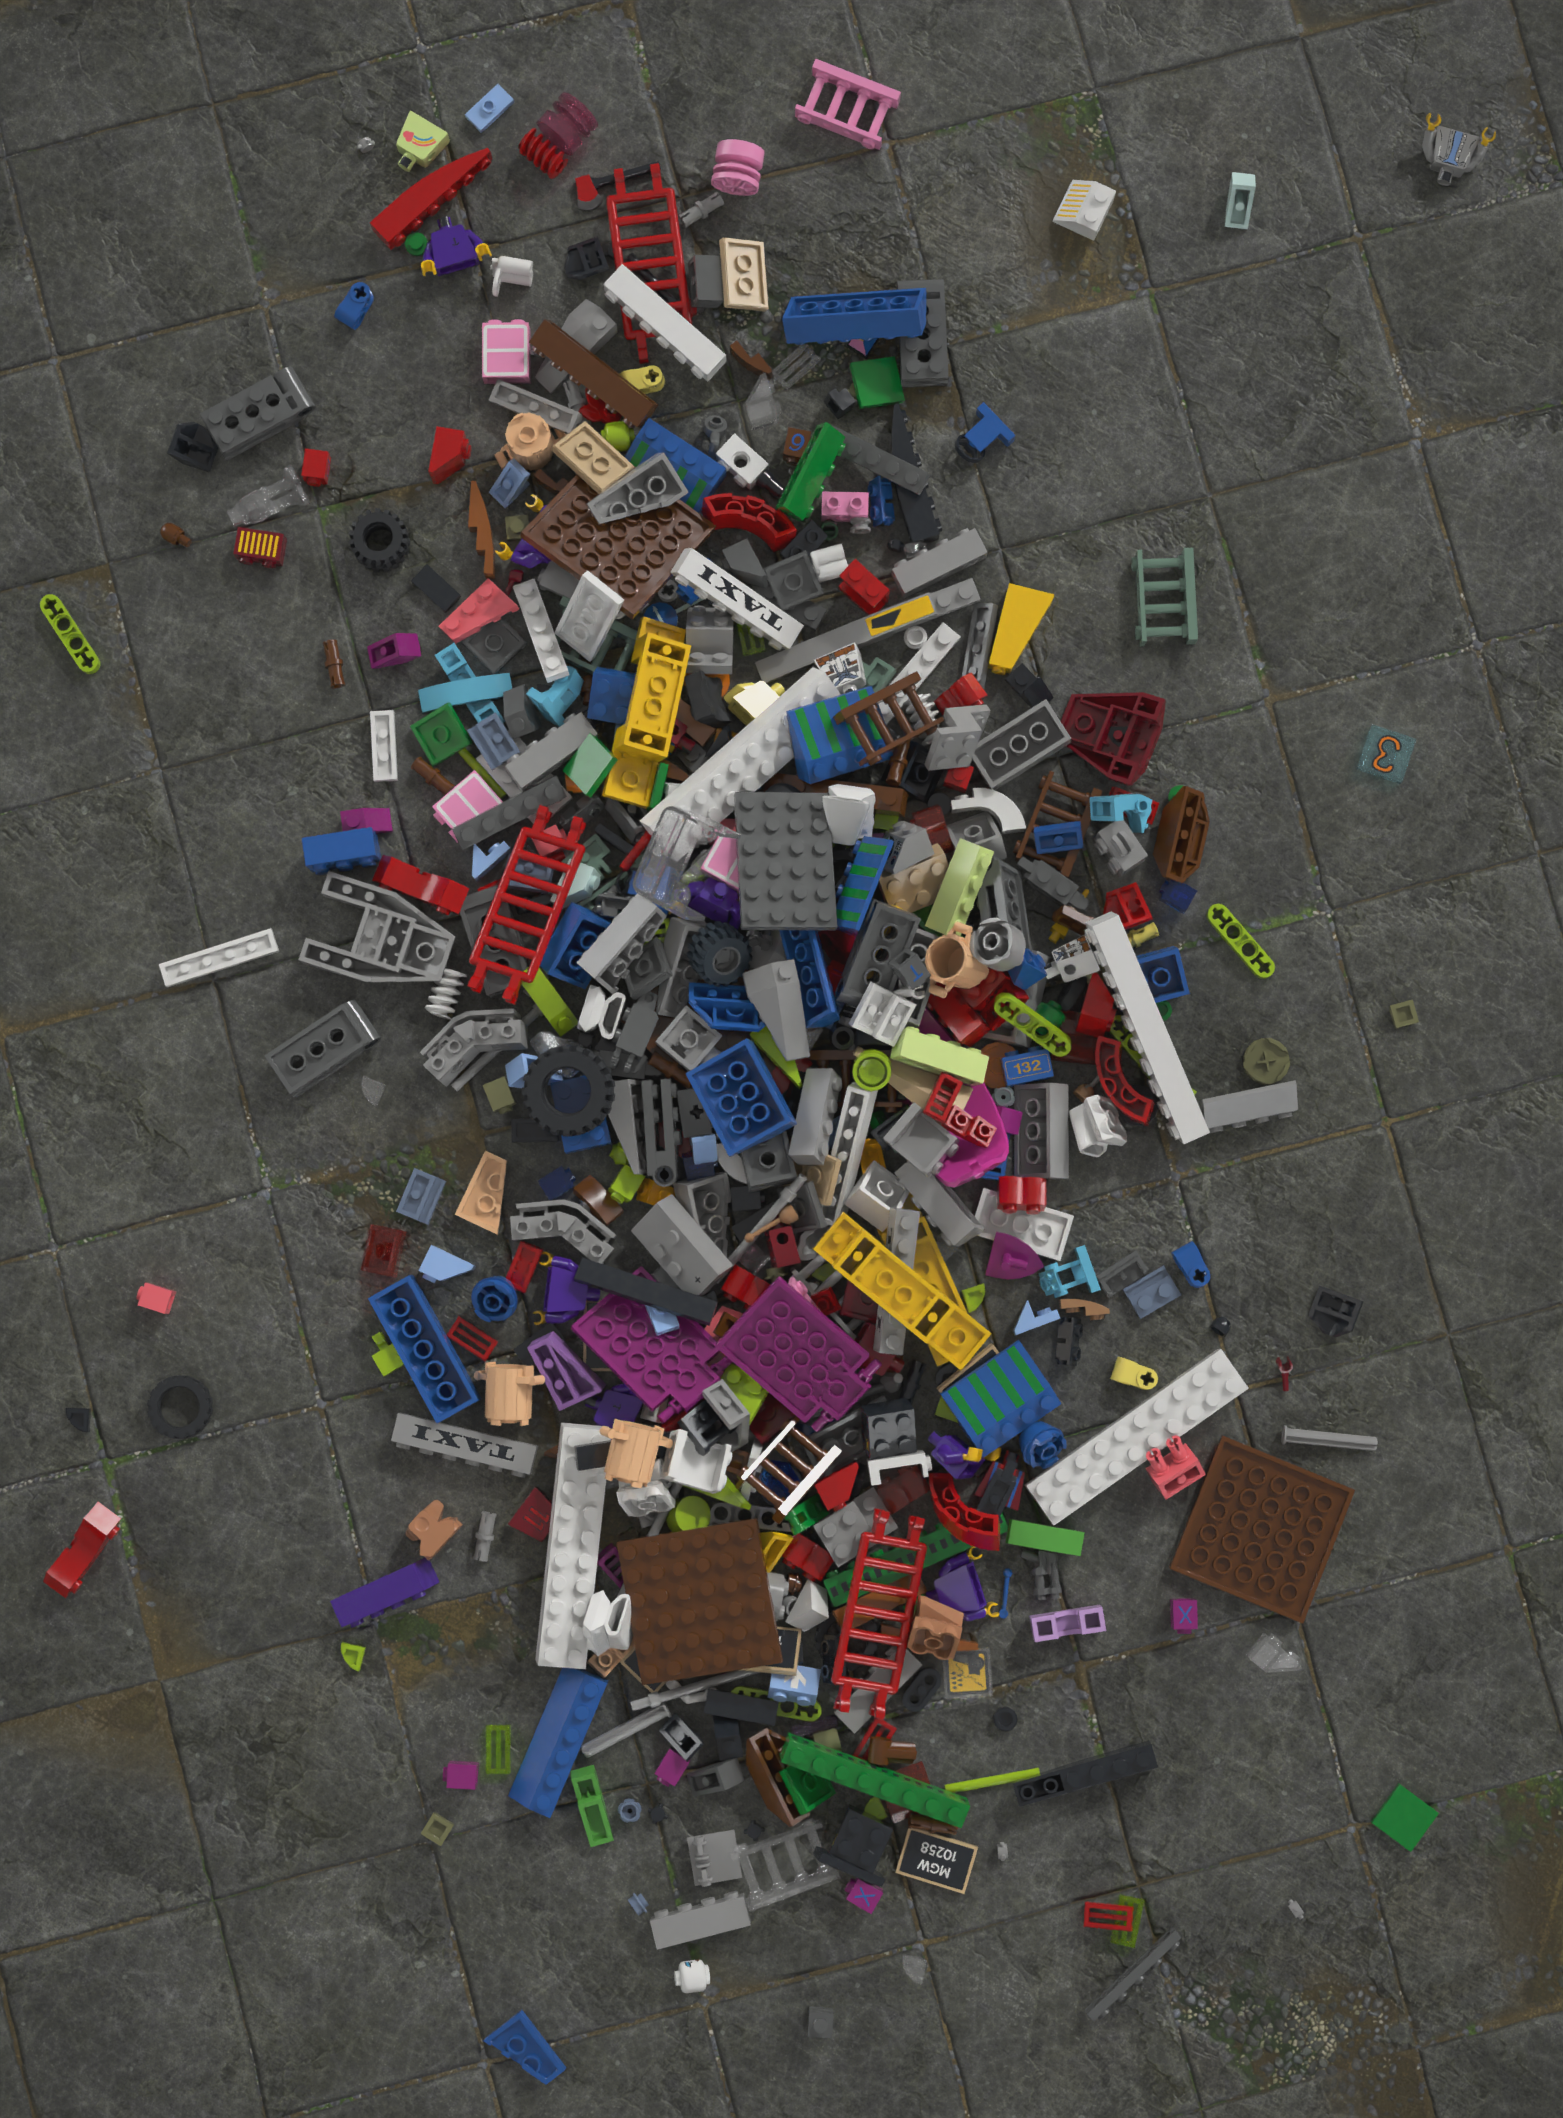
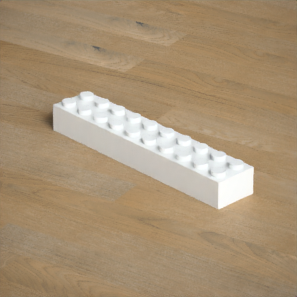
M812 667L640 820L641 824L666 856L678 861L735 810V792H755L794 757L786 711L841 695L824 671Z
M1111 911L1086 922L1087 929L1084 930L1089 943L1092 942L1096 947V951L1093 952L1098 964H1101L1106 971L1102 974L1107 986H1110L1115 992L1112 995L1117 1008L1119 1007L1123 1011L1124 1015L1121 1016L1124 1027L1133 1035L1130 1041L1134 1050L1138 1051L1142 1056L1139 1059L1143 1071L1148 1076L1150 1075L1151 1080L1148 1081V1084L1153 1094H1156L1160 1099L1157 1105L1161 1114L1165 1115L1166 1119L1168 1118L1169 1120L1166 1126L1171 1137L1173 1136L1175 1140L1178 1139L1183 1144H1186L1209 1134L1210 1131L1119 915Z
M1217 1349L1025 1484V1487L1050 1523L1055 1525L1147 1460L1146 1453L1150 1451L1151 1455H1153L1151 1450L1153 1448H1158L1161 1451L1167 1446V1439L1170 1438L1173 1442L1172 1436H1182L1249 1388L1221 1349Z
M561 1423L535 1658L538 1666L586 1669L588 1649L587 1637L583 1636V1622L595 1588L606 1473L604 1472L605 1467L578 1471L574 1446L611 1440L600 1434L602 1426Z

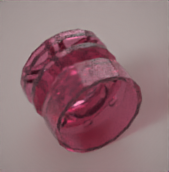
M563 92L558 97L559 101L556 100L552 103L555 112L546 110L536 123L543 135L553 145H557L560 151H564L565 154L572 156L583 144L580 136L588 138L591 135L590 131H595L598 127V122L583 103L569 93Z

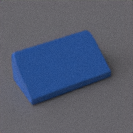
M1081 821L1034 827L1037 854L1084 848Z

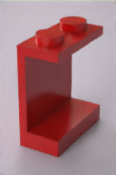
M856 559L839 575L844 581L838 586V589L867 615L881 611L888 603L890 590Z

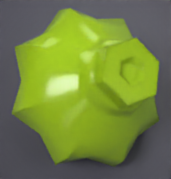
M618 1142L612 1145V1151L609 1156L614 1160L615 1164L629 1165L621 1143Z

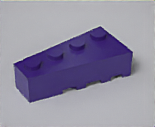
M423 1558L389 1575H385L369 1584L341 1595L330 1602L341 1627L350 1624L351 1628L364 1623L363 1618L368 1615L372 1619L385 1613L384 1608L391 1606L393 1610L406 1604L404 1601L406 1598L412 1597V1600H416L426 1595L424 1590L439 1583V1579L431 1561Z

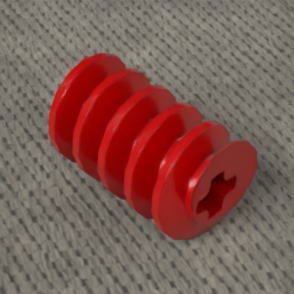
M533 128L525 134L519 143V152L521 155L526 156L528 161H534V166L541 167V171L547 173L550 179H554L566 167L568 159L563 160L564 151L556 154L557 145L549 148L551 143L549 139L542 143L544 137L542 133L535 137L537 129Z

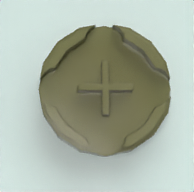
M1261 1038L1252 1042L1246 1048L1243 1055L1244 1071L1252 1081L1261 1085H1271L1280 1081L1287 1074L1290 1067L1289 1053L1281 1042L1272 1038Z

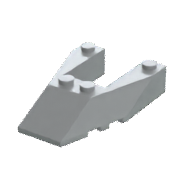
M328 871L321 894L326 898L358 907L365 911L351 952L306 938L298 959L300 962L364 982L441 981L455 940L453 934L411 905L396 892Z

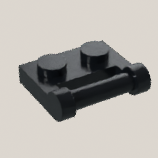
M703 1400L677 1422L684 1431L688 1432L687 1436L695 1445L697 1453L701 1456H705L710 1452V1448L726 1434H731L737 1429L736 1426L729 1430L706 1400ZM717 1420H720L722 1426L708 1438L704 1439L701 1434Z

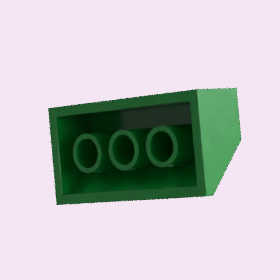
M824 422L816 426L775 509H779L782 513L799 522L803 521L804 518L808 519L814 509V506L811 504L815 497L819 498L825 486L822 483L826 476L829 478L835 468V465L832 463L836 455L840 456L846 445L843 443L845 436L829 423Z

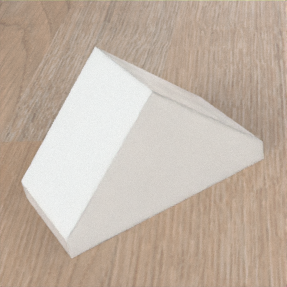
M809 1579L785 1621L798 1629H802L804 1632L829 1618L827 1589Z

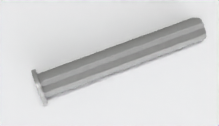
M1286 1425L1283 1426L1281 1442L1284 1445L1286 1442L1369 1451H1375L1378 1445L1376 1437L1287 1428Z
M662 1702L661 1706L651 1708L583 1744L581 1750L584 1756L589 1758L666 1716L672 1717L666 1702Z

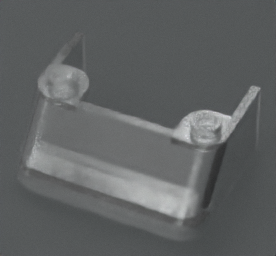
M675 806L666 807L661 813L633 879L635 892L684 920L704 921L705 916L687 907L691 899V891L687 885L680 882L698 839L709 843L714 841L717 836L740 839L741 834L713 819Z

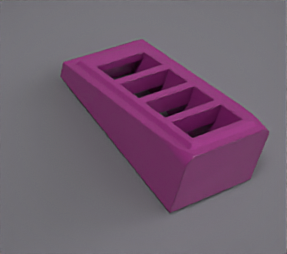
M610 1543L598 1554L597 1564L621 1589L624 1583L623 1576L619 1579L617 1578L622 1572L621 1565L613 1571L610 1570L620 1560L618 1549L613 1543ZM615 1554V1556L609 1562H607L606 1564L604 1563L610 1556Z

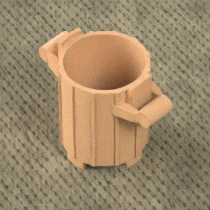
M530 412L520 413L514 416L511 422L508 423L505 433L507 444L494 456L502 470L508 463L504 455L505 452H507L510 460L514 458L525 469L530 471L543 468L551 461L553 455L552 446L567 434L554 429L558 437L555 440L550 430L552 427H549L548 423L540 415L538 416Z
M957 921L947 935H942L933 940L929 945L925 955L926 968L931 974L929 978V993L945 998L953 986L970 989L980 984L983 979H986L989 973L988 966L980 963L970 950V938L973 929L971 926ZM956 931L965 934V938L955 935ZM936 981L946 985L945 988L935 985Z
M486 1362L485 1370L476 1371L474 1378L476 1380H486L485 1417L487 1422H491V1425L501 1426V1423L520 1422V1426L529 1425V1419L532 1414V1386L544 1384L545 1377L543 1375L534 1376V1365Z
M614 1419L613 1428L602 1426L600 1434L612 1439L604 1469L606 1473L605 1479L612 1481L613 1478H616L618 1481L630 1483L631 1487H647V1483L651 1481L658 1447L671 1448L673 1445L671 1439L663 1436L664 1428L656 1425L651 1427Z

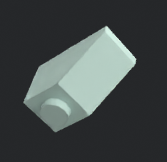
M1232 172L1227 199L1225 227L1248 229L1256 188L1255 175Z
M580 863L563 908L568 907L571 902L577 903L592 896L593 891L600 884L601 876L595 868ZM566 873L562 874L558 882L559 886L562 885ZM553 894L550 899V901L553 904L555 903L557 895Z

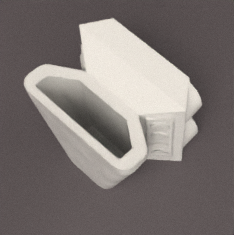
M841 784L829 786V796H823L822 803L827 824L831 831L832 842L854 845L858 839L864 836L872 837L874 825L873 812L876 801L875 793L871 789Z
M590 985L577 1029L589 1033L599 1026L602 1037L612 1039L620 1026V1019L624 1013L625 995L616 992L606 999L605 992L600 986Z
M1100 1095L1087 1097L1083 1104L1069 1111L1080 1153L1099 1157L1106 1152L1108 1144L1123 1146L1127 1142V1134L1118 1119L1117 1108L1109 1098Z
M661 1458L655 1460L651 1481L647 1483V1487H631L630 1483L619 1481V1489L616 1492L618 1502L628 1516L642 1517L649 1514V1512H667L675 1508L676 1500L668 1490L672 1486V1482L660 1478L664 1463Z
M604 1590L592 1595L583 1622V1636L587 1637V1649L592 1650L597 1656L609 1648L627 1650L630 1647L633 1632L631 1627V1599L628 1594L619 1595L612 1603H610L605 1595Z

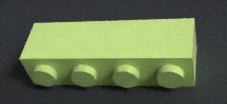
M959 839L925 924L926 927L947 935L955 922L958 921L966 924L988 866L991 864L994 851L967 840ZM956 931L955 935L961 936L962 933Z
M908 1026L903 1029L896 1045L892 1046L890 1059L937 1075L943 1071L964 1084L976 1086L984 1083L989 1056L981 1054L982 1051L979 1049H966L961 1047V1044L958 1042H945L940 1040L938 1035H925L919 1033V1029Z

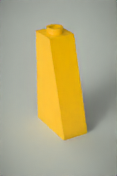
M1009 583L988 668L992 669L993 673L998 675L1011 673L1051 606L1054 594Z

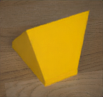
M777 1532L760 1533L768 1573L772 1571L792 1541V1535Z

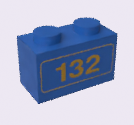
M1042 1046L1028 1048V1053L1019 1054L1018 1050L1004 1053L1005 1057L1000 1059L1006 1087L1054 1077L1049 1051L1047 1049L1042 1050Z

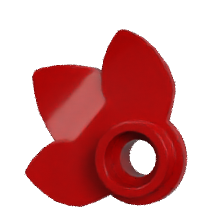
M588 388L585 389V395L589 404L582 406L578 410L584 418L592 422L601 421L604 424L620 421L622 416L620 413H608L611 411L605 407L606 402L600 398L598 400L594 399L587 393Z

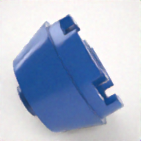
M493 1276L479 1281L472 1290L471 1300L475 1313L484 1321L505 1320L513 1315L517 1308L518 1299L515 1287L505 1277Z
M1043 1421L1033 1423L1024 1429L1019 1437V1446L1024 1461L1033 1468L1041 1466L1042 1469H1046L1059 1460L1057 1455L1061 1452L1062 1448L1066 1449L1067 1447L1062 1431Z

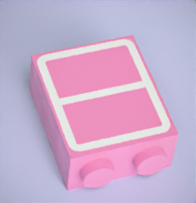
M515 319L510 323H502L500 320H489L488 323H482V378L484 384H496L497 379L509 384L530 383L529 322Z
M474 770L432 806L436 811L433 816L441 825L446 823L450 828H453L503 801ZM451 829L448 833H449V834L452 836V838L458 843V841H457V839H456V837H455V835H454V833H453V831H452V829Z
M723 827L700 871L739 892L736 833Z

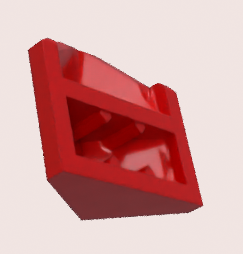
M1136 882L1106 893L1103 915L1111 911L1119 915L1125 930L1153 920Z

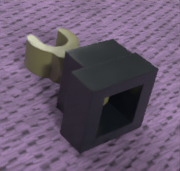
M854 383L851 384L849 390L844 388L838 392L836 388L833 389L824 400L826 406L837 419L851 411L856 402L857 396Z

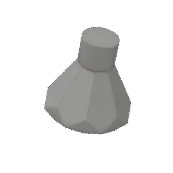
M886 1372L881 1377L880 1383L885 1387V1391L893 1393L900 1390L903 1377L899 1373Z

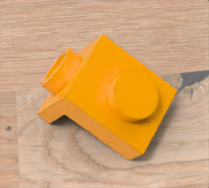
M869 1138L865 1140L860 1160L862 1174H864L874 1160L886 1169L882 1149L876 1139Z
M644 1178L637 1190L636 1200L654 1206L657 1202L671 1194L675 1197V1191L673 1187H662L657 1185L654 1180Z

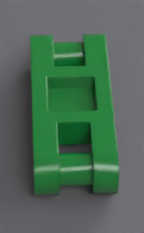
M819 1493L810 1496L795 1506L784 1518L789 1521L792 1527L790 1530L793 1535L804 1531L830 1514L827 1508L823 1507Z

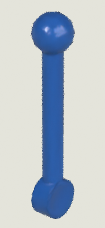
M1009 1568L1003 1571L1005 1580L1002 1607L999 1610L1001 1618L1008 1616L1006 1605L1009 1578L1012 1576V1570Z

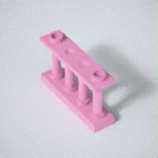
M815 59L812 66V76L815 77L816 81L805 107L796 104L795 117L804 124L812 123L858 141L868 149L876 148L880 150L882 137L877 136L888 108L893 107L897 109L901 92ZM829 82L836 85L837 90L827 114L823 115L813 110L824 83ZM850 90L857 93L858 99L846 124L836 120L835 116L845 92ZM873 99L878 101L880 105L869 132L857 128L856 125L866 101Z

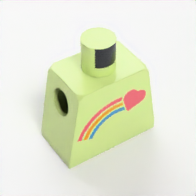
M410 111L396 143L398 152L403 155L398 165L407 172H410L415 162L424 168L428 167L450 142L448 133Z

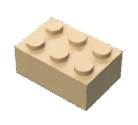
M938 843L932 845L934 855L897 874H892L885 870L882 871L878 886L886 904L896 905L911 913L934 904L949 867L946 855Z

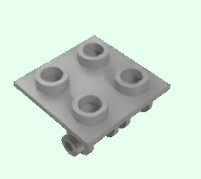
M734 1829L687 1837L695 1886L702 1885V1887H705L715 1882L742 1878Z

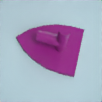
M996 1231L986 1276L1008 1280L1018 1279L1034 1274L1044 1267L1038 1254L1028 1244L1017 1237Z

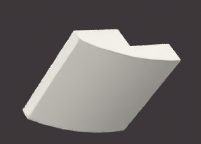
M870 982L849 1024L858 1030L872 1035L875 1039L894 1047L916 1004L884 987Z

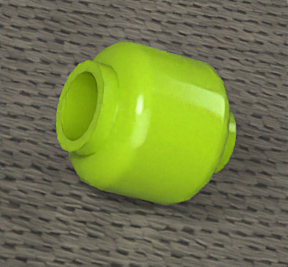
M624 421L606 423L604 429L601 430L602 437L618 452L628 451L631 442L635 439L634 429L629 428Z

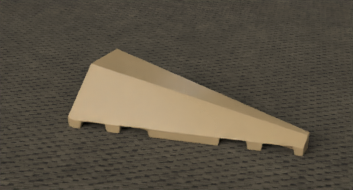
M858 1046L853 1054L857 1057L865 1050ZM890 1059L891 1077L888 1083L912 1103L915 1102L924 1110L938 1075ZM962 1084L953 1105L964 1110L973 1088ZM941 1085V1087H942L943 1089H945V1090H947V1091H949V1092L952 1091V1089H950V1088H948V1087H946V1086H944V1085ZM940 1092L937 1093V1094L940 1095L941 1097H943V1098H945V1099L948 1100V1098H949L948 1096H946V1095H944V1094H942V1093H940ZM934 1099L935 1103L943 1107L946 1106V1104ZM932 1106L930 1108L931 1111L939 1115H942L943 1113L942 1111Z

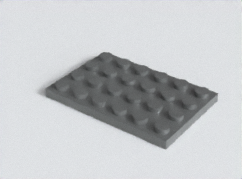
M735 792L734 809L741 930L837 929L832 836L822 803V797L829 796V793Z

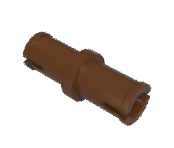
M335 639L323 642L326 656L325 668L328 669L330 686L333 689L345 686L342 672L343 660L340 659L338 642Z
M910 741L895 748L893 756L889 759L890 768L886 783L890 786L897 787L901 784L903 770L907 767L908 763L906 758L911 744Z
M418 757L412 763L411 769L415 770L426 780L425 782L429 786L433 785L444 796L455 787L454 784L441 775V771L438 768L434 769L421 757Z
M656 1051L652 1054L647 1064L664 1073V1077L667 1079L672 1078L685 1086V1088H689L691 1083L686 1076V1070L679 1067L676 1061L671 1062Z
M910 1813L908 1817L909 1829L927 1830L930 1834L941 1832L956 1835L957 1831L955 1830H958L956 1826L929 1816Z

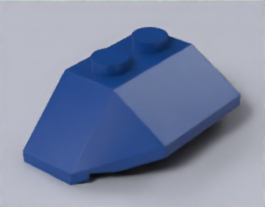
M689 982V1004L711 1029L759 1032L766 1026L765 1022L763 1023L760 1019V1014L756 1007L748 999L745 986L729 985L724 987L720 985V987H716L713 984Z

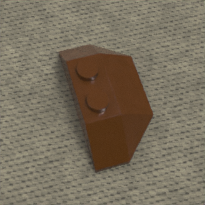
M1183 786L1163 808L1153 856L1162 877L1178 883H1184L1186 878L1191 876L1200 867L1210 823L1207 807L1204 802V793L1188 786Z
M765 1728L747 1739L746 1766L767 1809L789 1827H792L810 1816V1811L800 1816L779 1771L789 1766L782 1763L780 1758L786 1738Z

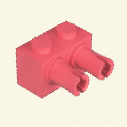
M1176 1435L1172 1436L1173 1443L1170 1438L1166 1441V1445L1170 1450V1453L1162 1457L1158 1448L1151 1449L1153 1455H1151L1150 1451L1146 1453L1150 1466L1145 1469L1165 1500L1206 1475L1197 1457L1186 1443L1182 1444L1181 1438Z

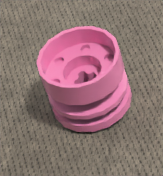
M727 139L720 141L717 144L715 161L718 164L713 167L711 185L728 194L739 196L756 194L759 189L758 182L761 178L758 171L763 166L764 150L754 143L743 140Z

